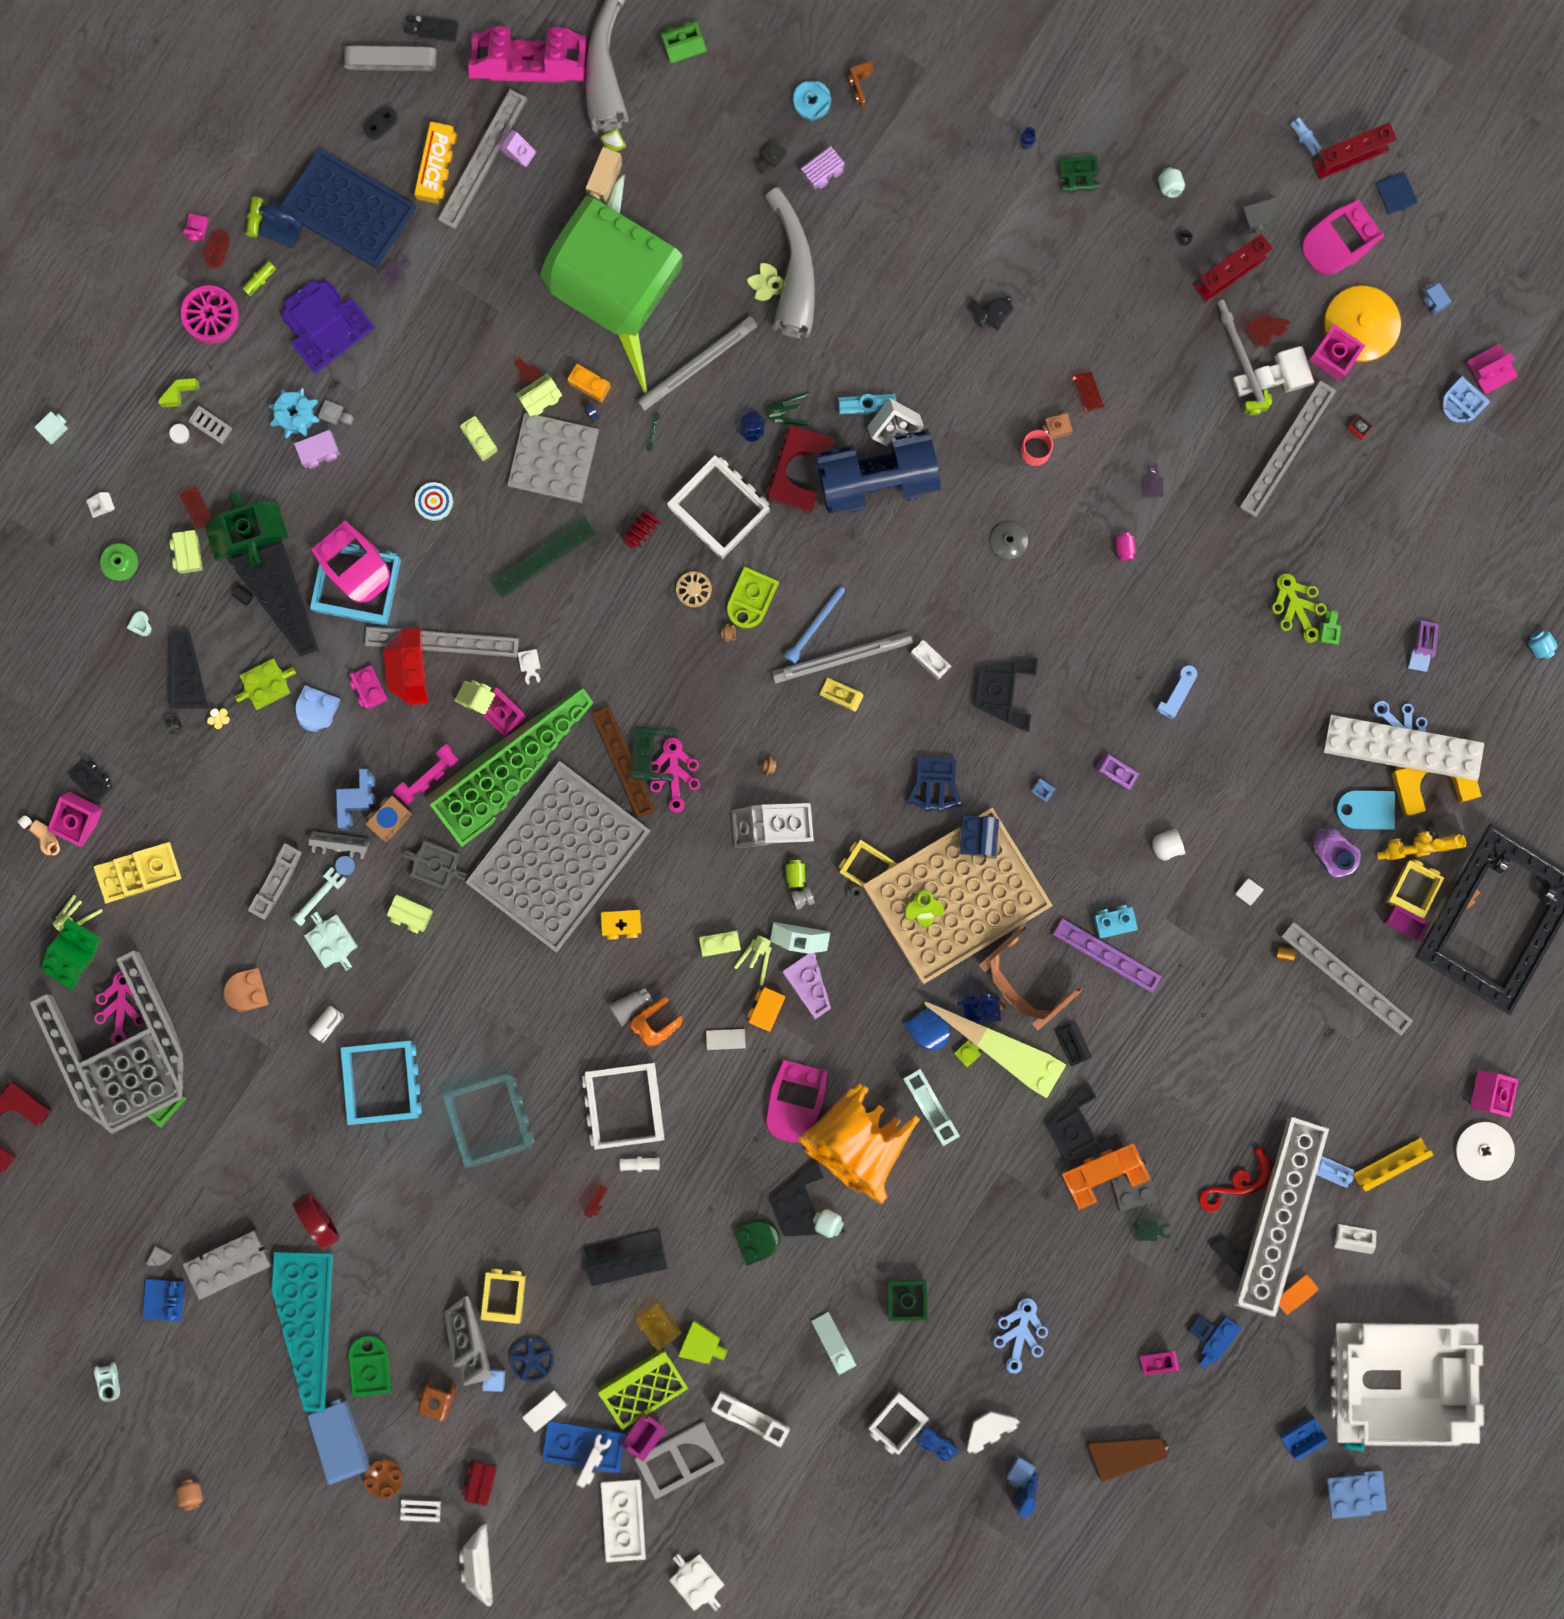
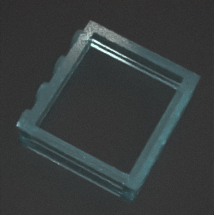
M510 1073L442 1095L465 1169L532 1148V1143H535L533 1132H529L527 1124H530L527 1113H523L521 1106L524 1105L520 1094L517 1095L515 1090L518 1087L515 1076L511 1077ZM505 1081L525 1144L473 1160L453 1097Z

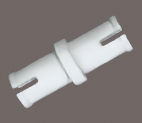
M639 1156L637 1159H620V1171L638 1170V1172H642V1170L660 1169L659 1157L642 1158V1156Z

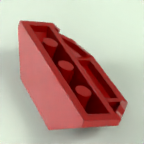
M421 627L401 629L383 650L387 689L408 705L429 704Z

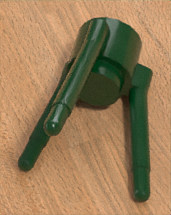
M807 392L780 402H774L773 405H768L770 420H775V423L809 425L807 421L784 419L781 417H785L786 410L802 406L801 404L784 406L785 404L810 396V393Z

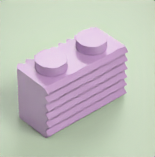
M829 146L801 167L800 172L814 190L818 187L821 189L828 184V179L832 176L836 178L844 171V162L832 146Z

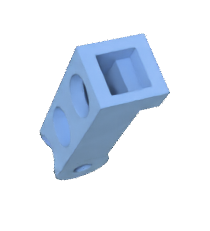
M1185 666L1179 672L1178 683L1167 703L1160 702L1156 709L1157 712L1171 720L1174 719L1197 677V671L1193 666Z

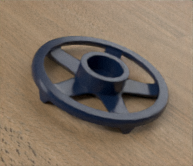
M538 1338L521 1340L514 1346L510 1355V1365L513 1372L521 1380L527 1382L542 1380L550 1373L553 1367L554 1357L551 1348L546 1342ZM532 1341L543 1344L547 1349L538 1353L534 1352ZM526 1342L527 1353L525 1355L515 1354L517 1348ZM550 1354V1365L546 1370L540 1363V1360ZM514 1360L525 1364L521 1374L516 1370ZM532 1368H535L542 1374L537 1378H527Z

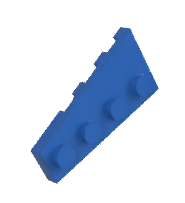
M1033 1472L1025 1488H1021L1013 1503L1018 1515L1025 1519L1027 1515H1032L1036 1507L1034 1502L1038 1474Z

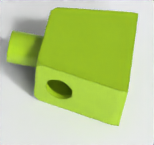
M693 1321L679 1357L709 1364L712 1356L724 1360L728 1350L718 1346L720 1340L718 1335L698 1322Z

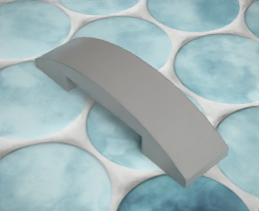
M284 843L271 872L260 892L256 894L248 909L249 912L264 920L267 918L287 885L302 852Z

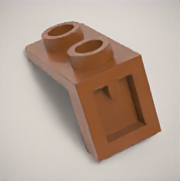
M872 61L851 67L850 74L847 75L850 86L854 85L856 91L853 93L855 101L860 103L861 108L865 107L866 102L858 78L863 80L871 77V74L874 72Z

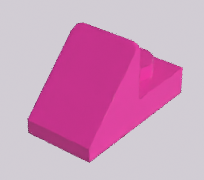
M1173 1350L1140 1356L1144 1376L1179 1371L1176 1354Z

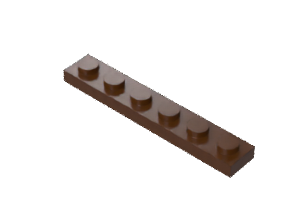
M610 706L592 713L637 818L639 819L655 812V808Z

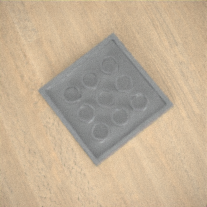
M524 413L507 486L582 504L599 429L538 415L530 417L528 413Z

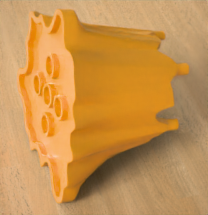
M858 1083L854 1089L850 1088L812 1128L798 1137V1141L806 1148L805 1152L811 1158L827 1167L848 1188L854 1189L859 1193L864 1192L874 1201L882 1204L887 1198L884 1189L886 1178L920 1119L915 1115L911 1121L909 1120L908 1123L897 1130V1125L901 1120L894 1117L886 1126L879 1128L880 1115L885 1109L878 1105L874 1111L866 1113L861 1102L868 1088Z

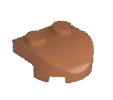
M259 968L237 973L228 979L223 988V998L229 1007L238 1012H247L269 1005Z

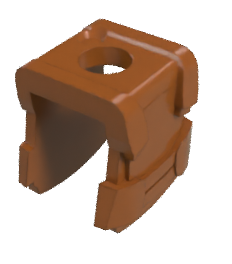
M431 1378L425 1389L420 1391L418 1397L420 1406L417 1412L445 1421L448 1418L456 1393V1385L452 1384L449 1393L432 1388L434 1378ZM432 1398H436L440 1402V1406L436 1409L429 1405V1400Z

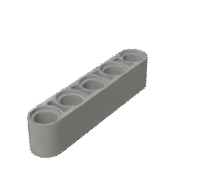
M347 46L344 48V68L351 70L432 71L436 69L437 50L431 47Z

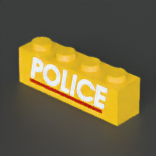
M430 122L415 190L417 200L439 204L440 198L443 199L445 188L443 187L444 180L447 181L449 169H447L448 162L451 163L453 151L450 150L452 144H455L457 137L453 126Z

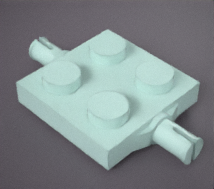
M318 912L312 914L311 917L317 926L306 934L305 938L324 968L336 962H340L345 971L352 968L353 966H351L346 957L358 946L339 916L335 915L329 920L323 921Z

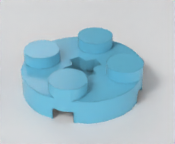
M807 81L800 84L794 93L793 104L795 110L800 116L811 121L821 118L828 112L831 104L828 88L817 81ZM809 96H810L811 98H813L814 96L816 97V100H815L816 103H815V104H813V103H812V104H809V103H808V102H809V100H808V97H809Z

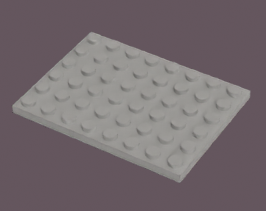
M559 761L465 883L557 953L651 830Z

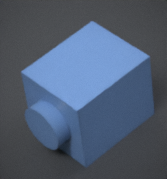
M1017 1456L1006 1475L1007 1479H1009L1008 1483L1017 1489L1020 1486L1025 1488L1036 1467Z

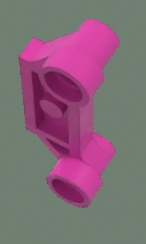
M448 744L444 745L436 753L440 761L410 788L403 782L394 789L392 793L397 798H400L406 806L415 799L414 796L416 794L426 792L431 787L429 784L434 779L438 781L442 778L448 766L452 767L458 761V758L452 753V749Z

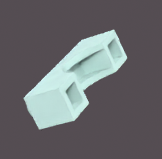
M919 1069L903 1078L941 1145L945 1146L960 1137L922 1071Z

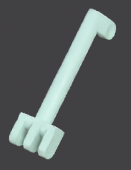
M333 867L323 876L327 882L299 913H296L291 918L300 927L305 922L304 917L333 886L338 890L347 880L343 877L339 882L336 881L341 874L337 872L332 877L331 874L335 871Z

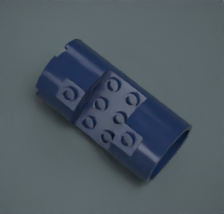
M925 429L891 436V454L857 460L853 445L815 452L827 513L831 514L845 510L847 512H859L862 508H866L864 492L874 493L879 491L880 488L885 487L893 489L899 486L903 500L906 499L908 501L915 500L922 496V494L940 491L941 483L938 464L929 430Z

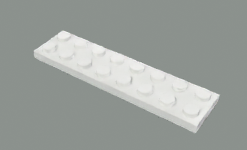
M1331 715L1324 753L1478 781L1484 743Z

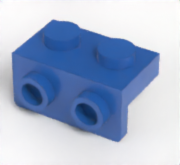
M1313 1415L1280 1435L1288 1452L1295 1461L1305 1458L1309 1453L1321 1448L1329 1441Z

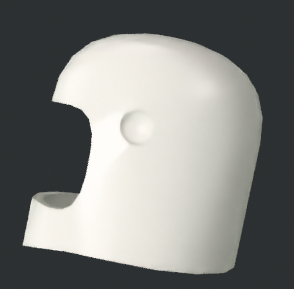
M1176 828L1160 833L1153 839V850L1160 860L1166 861L1174 856L1186 854Z

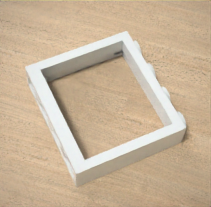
M714 456L667 503V506L707 546L723 559L770 511V507H768L769 503L764 497L761 496L759 498L755 494L756 490L749 483L745 484L741 481L742 476L734 470L732 472L727 467L729 464L725 460ZM715 467L761 510L724 548L679 505Z
M655 1063L585 1072V1076L582 1077L583 1088H587L588 1096L584 1097L585 1105L590 1109V1115H587L588 1127L592 1126L593 1134H589L591 1146H594L595 1149L665 1140ZM647 1070L655 1135L601 1142L592 1077Z

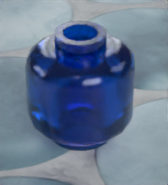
M749 412L741 417L740 434L746 441L755 442L763 437L765 421L762 416L756 412Z

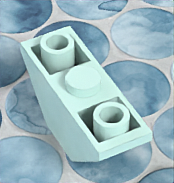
M773 922L770 941L790 951L802 953L827 951L830 932Z

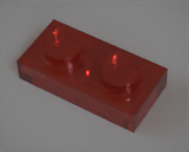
M197 487L179 495L197 530L213 519Z

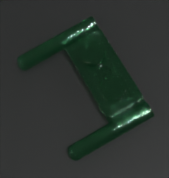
M636 726L631 779L673 781V774L651 772L654 735L675 737L677 730Z

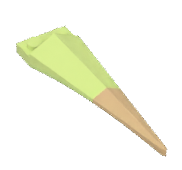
M924 1002L928 1008L953 1026L1027 1087L1045 1098L1048 1097L1066 1064L1047 1053L933 1004Z

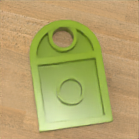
M744 567L728 602L727 611L732 623L744 629L753 628L760 624L775 594L779 581ZM740 613H745L748 615V620L745 623H740L737 620V616Z

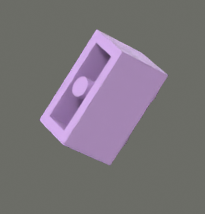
M330 430L294 443L301 463L305 468H315L319 466L320 462L325 460L326 462L333 461L337 458V455H340Z

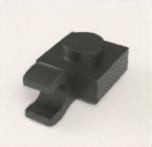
M772 140L761 153L763 159L757 165V170L763 174L770 165L776 167L786 156L787 151Z

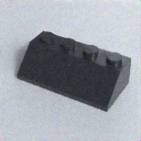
M660 1230L584 1247L591 1287L668 1269Z

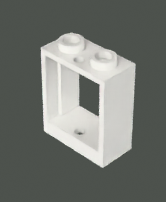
M898 1391L869 1425L868 1429L871 1431L869 1435L876 1441L881 1439L885 1443L884 1448L891 1454L895 1452L899 1455L929 1418ZM897 1402L919 1420L898 1445L894 1444L876 1428Z

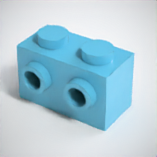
M1127 905L1116 907L1114 912H1109L1108 909L1097 911L1098 915L1093 916L1098 939L1138 930L1133 907L1128 908Z

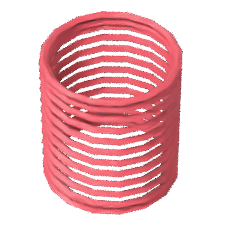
M1042 430L1029 432L1021 445L1020 453L1022 459L1032 466L1044 464L1053 449L1051 436ZM1039 438L1047 444L1048 454L1041 458H1034L1026 452L1025 443L1029 439Z

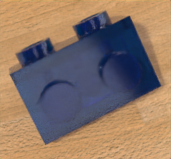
M991 994L980 995V999H975V996L964 997V1001L957 1002L958 1006H963L965 1019L977 1024L1001 1021L999 998H992Z

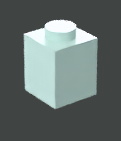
M52 412L35 426L51 444L68 429L64 425L66 420L59 413L55 416Z

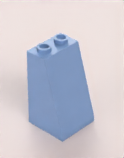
M341 1399L330 1402V1407L325 1408V1412H312L308 1415L328 1485L362 1473L369 1468L370 1463L347 1400L343 1402Z

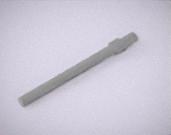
M1220 300L1217 302V305L1222 314V322L1226 324L1257 402L1263 403L1265 398L1234 326L1232 313L1228 311L1225 301Z

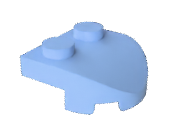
M1464 376L1449 389L1443 399L1444 412L1447 417L1454 422L1462 423L1473 420L1490 403V400Z
M305 685L296 703V717L300 726L314 732L318 731V729L329 727L340 704V698Z

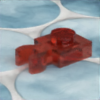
M602 1185L599 1187L584 1215L592 1218L593 1215H598L602 1208L599 1204L608 1190Z

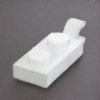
M600 1434L596 1438V1444L577 1485L583 1488L586 1483L589 1485L594 1476V1473L591 1471L594 1465L599 1466L603 1457L600 1455L601 1450L608 1448L611 1443V1439H608L606 1444H601L600 1439L602 1435Z

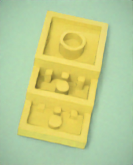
M170 842L134 852L131 855L93 867L105 904L181 879Z

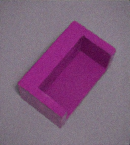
M1397 905L1391 907L1384 921V924L1416 941L1423 939L1431 924Z
M642 1413L620 1446L644 1462L666 1429Z

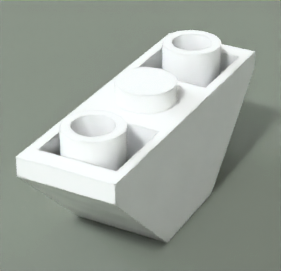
M988 1411L972 1422L966 1447L968 1452H974L975 1454L984 1448L983 1445L987 1442L994 1443L1001 1438L1000 1434L1005 1431L1007 1433L1012 1432L1017 1428L1018 1419L993 1411Z

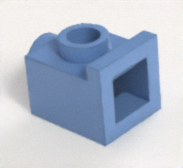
M1440 283L1435 286L1430 284L1423 289L1424 302L1429 308H1432L1430 312L1432 316L1452 302Z

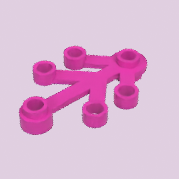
M670 738L664 743L663 754L649 765V770L653 774L659 773L661 766L669 757L670 766L657 781L651 783L650 788L654 793L660 792L664 783L671 777L672 799L669 801V808L672 812L679 813L684 809V802L680 798L679 777L689 785L691 790L699 789L700 782L698 779L692 778L678 765L677 757L687 764L690 771H696L699 768V763L682 751V744L678 739ZM671 744L676 745L677 748L675 751H671L669 749V746ZM691 762H695L697 764V767L695 769L690 768L689 765ZM652 765H658V770L652 771ZM692 781L698 783L696 788L691 787ZM653 784H659L660 788L658 790H654L652 788ZM675 801L680 803L678 808L673 807Z
M122 971L116 973L113 977V985L96 996V1002L99 1005H104L107 1003L108 997L118 990L117 999L102 1012L94 1016V1021L97 1024H103L106 1018L116 1010L115 1032L110 1036V1042L114 1046L119 1044L115 1041V1036L120 1035L122 1037L121 1042L126 1040V1036L123 1033L124 1010L133 1019V1023L136 1026L140 1027L145 1024L143 1016L139 1015L125 999L127 991L135 1000L127 981L124 985L119 983V979L124 977ZM100 995H103L105 997V1001L103 1003H100L98 1001V997ZM100 1014L104 1017L102 1022H98L96 1019ZM138 1017L143 1019V1023L140 1025L136 1023V1018Z

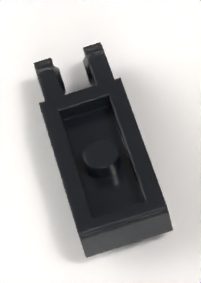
M414 15L406 16V21L420 24V27L418 29L407 26L404 28L405 33L456 42L459 27V22Z

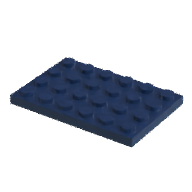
M319 149L279 208V210L298 219L301 225L377 269L417 209L416 205L322 149Z

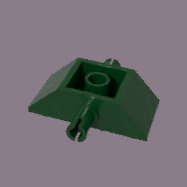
M235 492V496L232 493L229 495L233 510L218 514L205 525L215 561H219L246 552L249 565L255 567V562L257 565L262 563L257 550L258 547L289 538L278 502H254L244 506L241 493Z

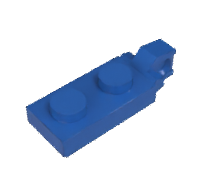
M1224 1317L1202 1347L1201 1353L1204 1356L1199 1364L1206 1369L1212 1361L1216 1363L1242 1328L1227 1317Z

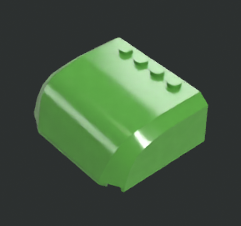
M586 196L548 253L540 278L544 281L551 295L612 333L637 336L682 269L683 255L675 247L599 200Z

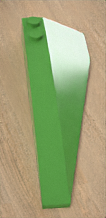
M583 688L573 692L519 727L424 798L461 847L494 823L497 819L494 816L501 810L504 811L508 806L507 803L513 796L519 793L522 785L529 781L547 759V755L552 750L554 751L562 737L569 733L572 725L578 722L593 704V701Z

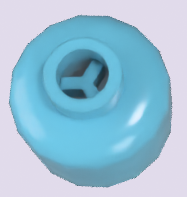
M1539 630L1530 636L1528 645L1537 658L1544 657V659H1548L1555 654L1554 651L1557 648V643L1549 631Z

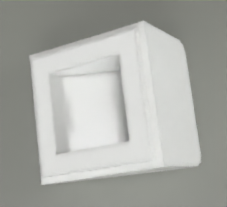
M100 492L86 500L93 518L114 510V505L108 492Z
M1248 878L1235 895L1251 906L1263 889Z

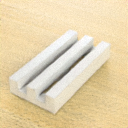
M402 1499L400 1520L439 1522L441 1501ZM406 1505L436 1506V1509L406 1508ZM405 1512L436 1514V1517L405 1515Z

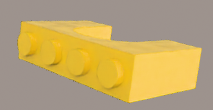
M1396 767L1397 771L1392 773L1403 817L1425 812L1426 809L1420 791V784L1427 772ZM1449 776L1453 781L1459 803L1481 797L1477 781Z

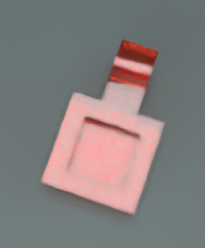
M520 358L514 363L523 373L520 379L527 386L544 376L534 364L529 368Z

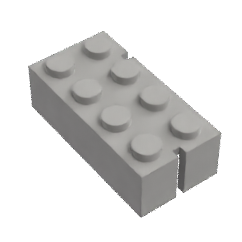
M258 1230L183 1264L199 1300L273 1266L267 1250L260 1252L258 1249L265 1246Z

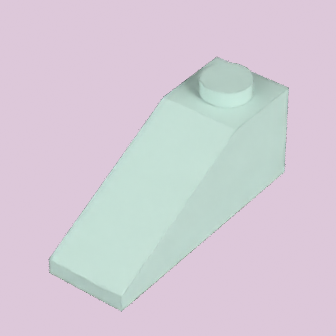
M829 1312L812 1320L838 1374L840 1375L855 1367L856 1363Z

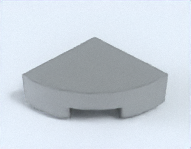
M155 1246L146 1264L150 1266L165 1264L171 1259L173 1254Z

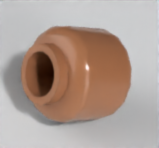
M192 1480L181 1482V1486L175 1490L178 1506L184 1508L185 1511L198 1508L199 1504L203 1501L200 1484L193 1483Z

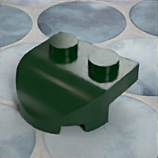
M755 1220L733 1229L746 1266L772 1256L780 1243V1235L777 1228L765 1220Z

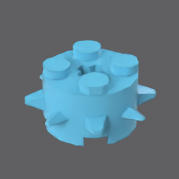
M300 388L298 392L289 393L281 390V396L277 399L276 403L269 404V407L274 410L275 417L270 423L271 426H281L285 430V438H288L291 433L299 434V432L307 436V428L309 429L313 422H319V419L314 416L313 410L318 401L308 400L304 396L303 388ZM296 410L298 413L292 416L290 413Z

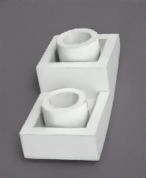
M554 1390L522 1418L536 1432L564 1409L567 1404Z

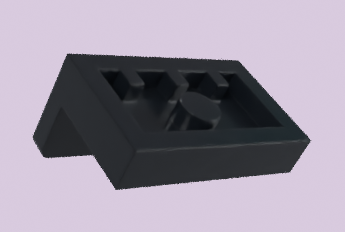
M83 759L81 761L82 764L69 777L98 804L114 788L110 784L112 780L104 773L101 775L97 771L98 766L94 762Z

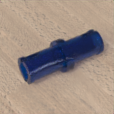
M1032 127L1025 128L1020 137L1021 147L1025 150L1030 149L1036 139L1035 130Z

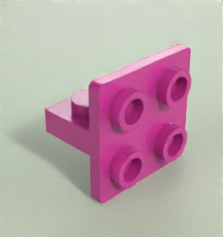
M1500 344L1467 361L1484 394L1518 377L1511 364L1515 360L1513 354L1506 355Z

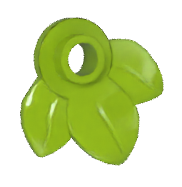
M927 890L919 891L915 895L914 901L909 903L906 908V919L910 921L917 918L919 924L925 929L932 925L934 916L944 915V908L941 902L935 900L933 895ZM926 897L927 902L922 903L920 898Z

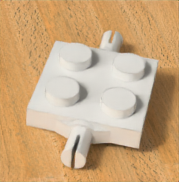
M677 1554V1558L674 1557L673 1560L680 1568L669 1579L694 1611L707 1602L716 1611V1606L719 1608L721 1605L714 1596L724 1586L723 1582L700 1554L688 1562H685Z

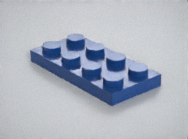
M548 1421L542 1460L585 1467L596 1444V1438L600 1434L602 1435L600 1439L601 1444H606L608 1439H611V1443L608 1448L601 1450L600 1455L603 1457L599 1466L594 1465L593 1469L619 1473L623 1447L620 1444L624 1440L626 1433Z

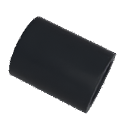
M240 585L232 594V597L245 606L249 605L254 597Z

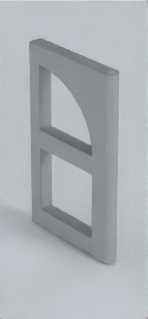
M704 1421L654 1446L644 1462L634 1457L655 1500L725 1463ZM686 1443L698 1445L708 1451L715 1461L690 1473L677 1446ZM670 1450L683 1478L660 1490L646 1462Z

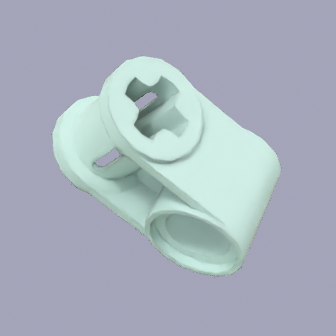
M115 1362L108 1366H95L94 1374L100 1398L103 1401L116 1400L120 1395V1387ZM108 1387H111L114 1391L111 1398L106 1395Z

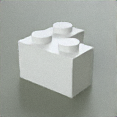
M889 398L867 427L872 439L887 446L891 441V436H895L897 433L906 434L920 431L924 425L920 414Z

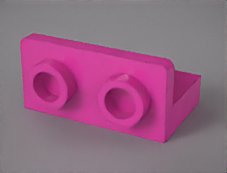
M372 665L356 673H350L351 679H349V683L353 690L357 689L359 693L357 699L361 707L365 706L369 710L388 701Z

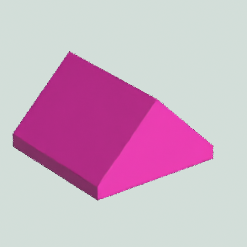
M496 688L492 692L495 694V697H493L491 704H489L490 707H488L486 714H480L504 737H507L526 716L508 697Z

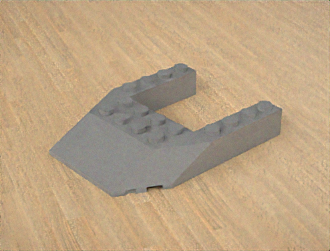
M132 951L116 960L149 1029L85 1061L78 1050L54 996L46 994L30 1002L78 1108L86 1112L97 1123H100L111 1134L182 1099L183 1053L170 1016L140 953Z

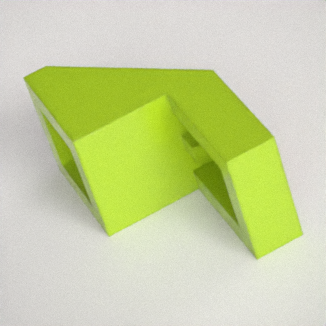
M196 378L176 380L159 399L160 406L162 408L181 406L180 391L199 390V382Z

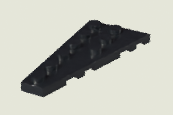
M279 543L259 550L258 553L262 563L257 565L255 562V567L249 565L247 555L229 560L228 562L297 653L303 657L319 651L284 544Z

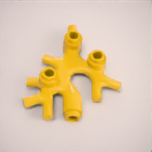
M1429 832L1418 833V837H1414L1415 841H1413L1411 846H1403L1401 839L1389 840L1388 848L1385 851L1378 852L1377 857L1379 860H1395L1405 858V855L1415 854V857L1427 856L1431 852L1463 848L1466 846V840L1463 835L1457 834L1433 841L1432 835Z

